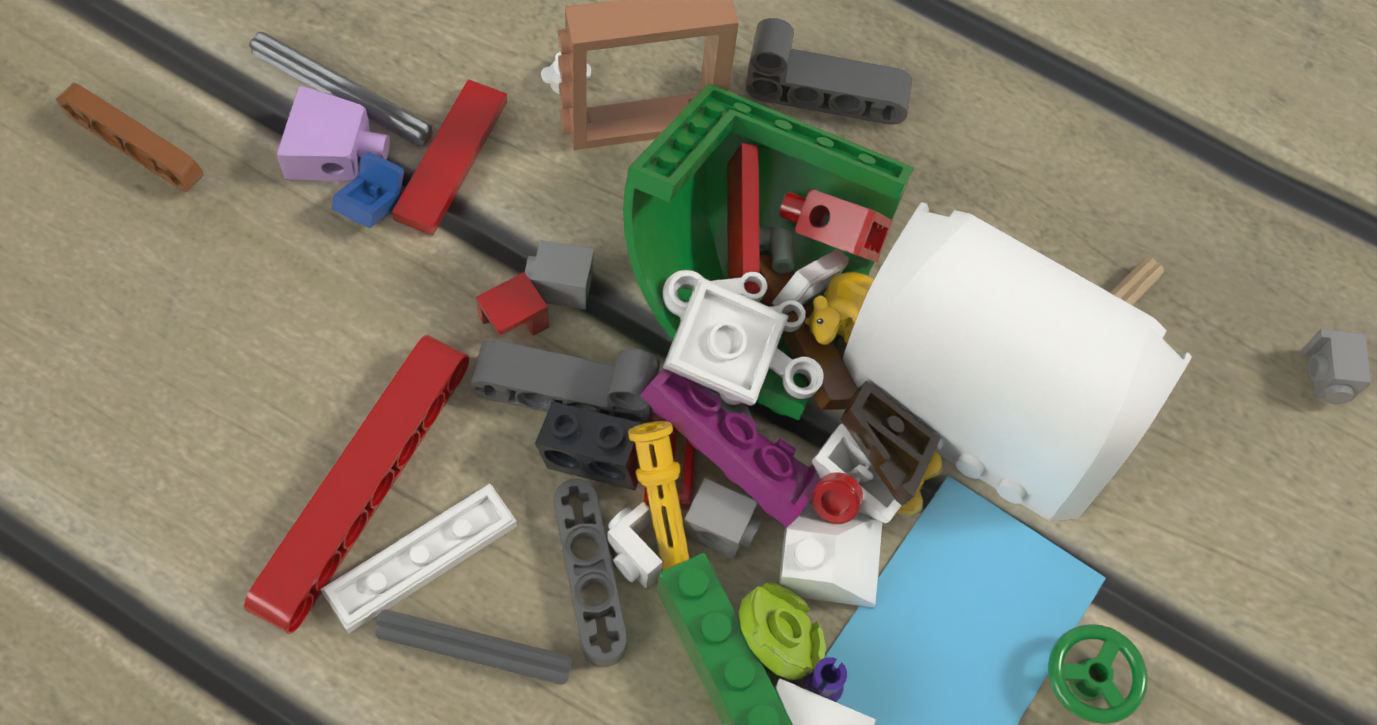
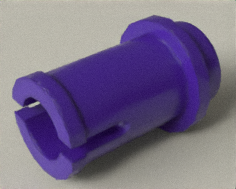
M826 657L821 659L816 664L814 671L805 677L803 688L837 702L844 691L843 685L847 679L845 665L841 662L839 667L836 668L834 667L836 658ZM823 680L828 682L825 688L821 687Z

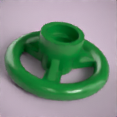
M1081 625L1065 632L1056 641L1050 652L1048 677L1052 690L1060 703L1080 719L1098 724L1115 723L1132 715L1141 705L1148 685L1146 665L1139 650L1122 633L1103 625ZM1089 639L1104 641L1095 658L1083 659L1077 664L1064 663L1066 654L1075 644ZM1118 651L1128 661L1132 673L1131 690L1125 699L1112 681L1114 672L1111 665ZM1089 669L1096 671L1100 675L1101 682H1096L1090 677ZM1066 681H1069V685L1073 693L1068 688ZM1074 694L1085 701H1096L1104 698L1109 708L1089 706L1081 702Z

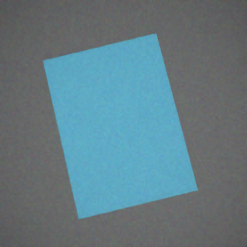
M948 475L879 576L875 607L859 606L824 657L836 658L834 667L838 668L842 662L847 670V679L843 685L844 691L836 703L876 719L874 725H1017L1048 675V660L1054 644L1065 632L1077 627L1106 577ZM823 680L821 687L825 688L828 682Z

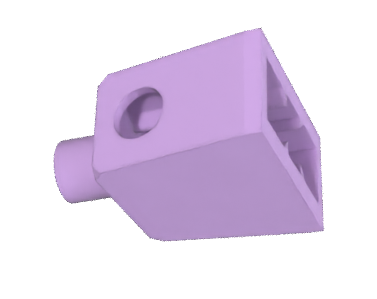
M299 86L280 142L277 157L284 179L352 181L358 176L361 156L365 153L370 152L385 160L387 159L390 137L389 135L370 132L366 108L362 105Z

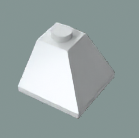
M807 503L799 517L787 528L785 527L779 585L791 589L801 598L874 608L876 605L882 522L858 513L854 519L847 523L833 524L823 520L815 512L813 505Z

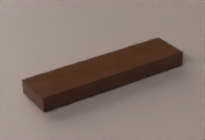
M759 254L760 274L767 282V290L762 300L766 306L773 307L775 305L772 302L795 273L793 270L783 274L772 269V255ZM810 301L802 305L805 309V318H809L814 310ZM792 310L789 313H784L788 315L787 322L793 323L798 320L795 311ZM804 321L795 331H783L781 336L794 359L799 357L812 358L819 363L823 370V383L813 395L821 410H845L858 388L833 342L827 345L818 343L814 334L810 332V326L805 324ZM802 374L807 385L809 386V380L807 376Z

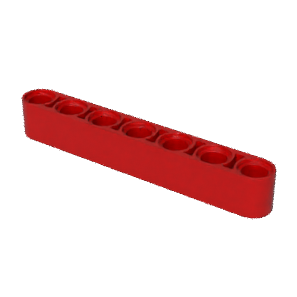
M424 335L418 341L253 583L245 599V611L287 634L294 633L300 627L321 596L322 592L320 589L328 585L462 381L469 365V355L430 335Z

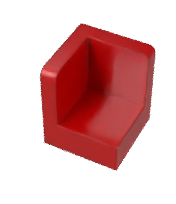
M525 272L476 297L478 317L483 324L490 322L499 335H504L524 323L533 336L549 328L548 306Z

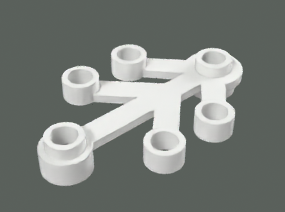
M682 270L672 274L665 282L662 296L665 306L671 313L679 316L680 320H682L688 302L679 299L678 291L689 289L693 292L697 280L702 277L699 273L690 270ZM748 272L741 278L711 281L756 302L763 298L767 290L766 279L757 272ZM748 281L757 283L760 287V292L757 294L746 292L744 283ZM786 300L780 306L770 307L781 313L786 309L796 312L798 320L793 323L786 321L783 331L792 332L797 330L805 319V309L798 301ZM776 348L769 368L783 378L782 383L785 390L791 396L799 399L813 396L822 385L824 378L823 370L819 363L809 357H799L792 360ZM797 373L806 375L809 380V386L805 388L796 386L793 381V375ZM720 393L721 398L728 404L736 405L741 403Z

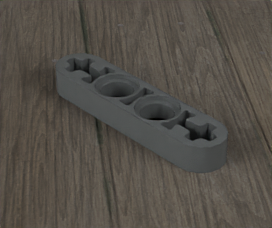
M570 479L563 482L557 488L554 494V510L581 648L585 658L591 664L598 667H609L616 664L625 653L627 643L625 624L597 493L594 487L587 481ZM573 494H578L580 501H587L582 506L584 524L576 526L573 508L566 505L569 503V496ZM581 537L592 538L597 542L599 551L591 559H579L571 551L573 542ZM590 583L602 584L609 593L608 599L602 605L589 606L580 597L582 588ZM610 613L614 614V618L605 616L609 615ZM605 617V628L608 638H617L618 640L612 643L611 652L602 653L600 646H591L590 644L597 641L595 619ZM584 618L593 620H591L588 623H585Z

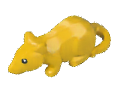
M857 272L842 273L831 279L825 289L824 297L818 296L814 299V310L811 316L805 318L804 321L805 324L810 326V332L814 334L818 343L827 345L833 341L836 334H839L843 337L844 342L848 344L860 309L875 279Z

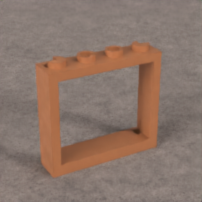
M614 0L565 6V29L557 30L561 55L558 56V65L561 78L559 94L562 109H559L562 133L571 134L573 149L579 150L656 139L708 83L729 91L739 25L733 0ZM705 36L699 93L587 108V51Z

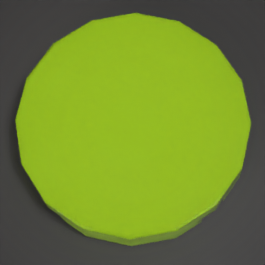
M773 582L756 587L742 598L738 611L740 627L748 646L762 664L781 677L790 680L804 679L814 671L816 664L821 659H824L826 645L823 630L818 621L814 624L811 623L809 617L805 614L810 609L801 597L791 589Z

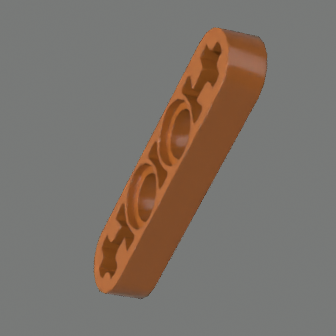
M72 83L56 98L60 108L76 123L181 191L188 192L204 176L201 167L184 151L81 85Z

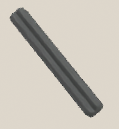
M387 609L380 612L375 624L374 632L379 639L560 685L566 683L571 671L572 659L569 655Z

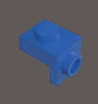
M370 152L365 153L361 156L358 177L334 194L332 210L350 218L355 223L371 228L392 211L397 204L403 181V168Z

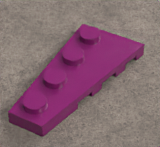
M663 369L639 395L651 406L658 416L671 422L695 449L702 451L721 468L729 480L740 485L760 503L762 509L767 514L775 517L786 528L799 517L812 497L820 477L813 464L808 467L793 457L796 452L794 447L781 438L774 444L756 432V421L742 412L740 414L728 413L721 408L719 396L701 384L669 370Z

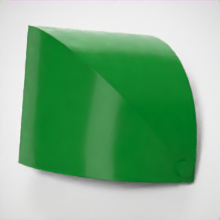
M708 83L629 166L624 189L623 221L629 260L636 281L658 322L674 340L681 320L679 316L671 313L664 304L662 294L667 279L672 274L682 270L697 272L709 281L728 279L727 162L741 143L757 145L759 227L769 229V226L783 227L791 232L794 242V273L839 248L795 233L797 223L780 218V207L788 192L806 198L808 192L813 189L876 211L893 220L914 167ZM830 215L827 217L825 221V226L828 224L830 220ZM839 249L849 258L848 265L840 274L857 272L869 276L874 261ZM761 251L759 254L767 255V251ZM681 289L677 294L680 300L689 302L692 291ZM813 298V299L810 300V302H811V304L813 305V307H814L813 301H814L815 298ZM836 334L832 341L835 347L841 337L839 334ZM781 336L776 348L794 360ZM768 368L756 402L769 407L777 414L788 415L800 420L811 397L799 399L791 396L783 386V378ZM802 373L793 375V381L796 386L800 388L808 387Z

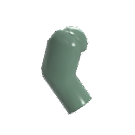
M769 226V229L759 227V252L767 251V255H772V269L781 274L791 272L795 267L794 242L791 232L783 227Z

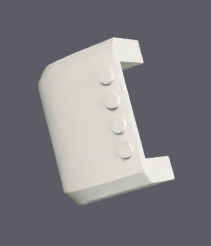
M921 202L873 281L852 329L842 360L857 388L865 381H868L939 436L941 439L935 451L954 463L962 474L969 478L984 481L994 487L1005 500L1014 504H1022L1048 521L1078 519L1135 449L1169 397L1192 356L1188 352L1181 353L1179 356L1163 340L1167 330L1155 318L972 214L954 210L950 217L928 212L927 203Z

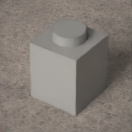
M540 240L536 257H528L525 274L545 303L586 310L594 272V249Z

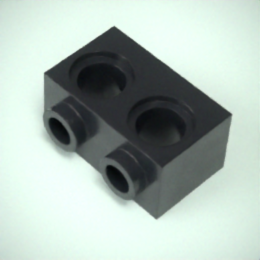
M552 402L535 442L547 469L636 491L639 483L636 470L640 466L635 442L629 439L628 430L642 423Z

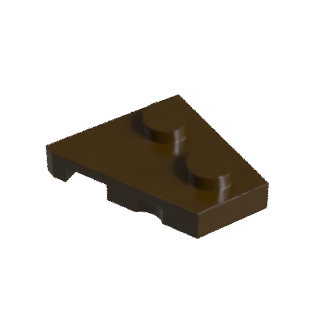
M865 381L855 391L840 420L894 499L901 506H904L914 497L941 438L868 381Z

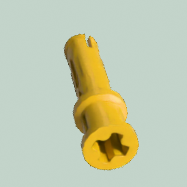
M668 421L644 423L628 430L629 439L635 442L640 466L636 470L637 480L640 481L641 485L646 486L658 551L660 559L663 561L661 571L690 559L675 480L678 479L681 470L679 463L673 460L669 439L673 428L671 422ZM652 444L654 445L656 458H655V456H654V451H653V446H652ZM664 506L666 507V510H667L668 521H669V526H670V531H671L672 539L670 538V535H669V530H668V525H667V520H666V515H665Z

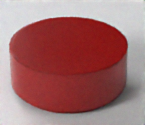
M840 472L829 473L823 476L812 494V505L815 512L823 520L833 524H844L854 519L863 503V491L860 484L850 475Z

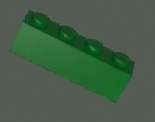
M705 552L659 572L657 593L722 724L793 725L762 663L748 646L740 627V621Z

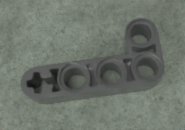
M767 18L758 23L746 80V91L751 97L764 102L882 124H898L907 118L912 77L906 71L889 66L792 49L794 29L788 22L778 18Z
M488 340L481 345L469 388L473 393L482 398L548 412L551 403L556 402L644 424L649 423L652 408L639 395L659 374L660 362L653 354L640 349L631 348L619 351L616 364L611 365L508 342Z

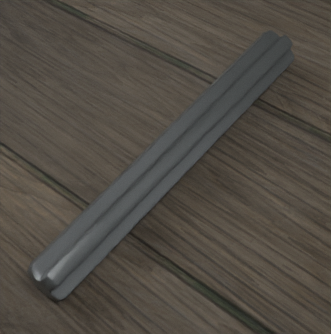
M257 32L255 37L251 39L249 46L251 53L320 92L362 105L366 108L368 119L417 146H425L428 140L431 139L433 134L432 125L427 121L265 32Z

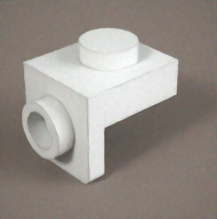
M642 502L634 510L630 507L623 509L611 520L608 525L610 530L607 534V544L609 551L615 556L613 562L619 572L630 582L637 579L647 589L658 580L663 561L637 535L647 527L650 521L651 510L645 502Z

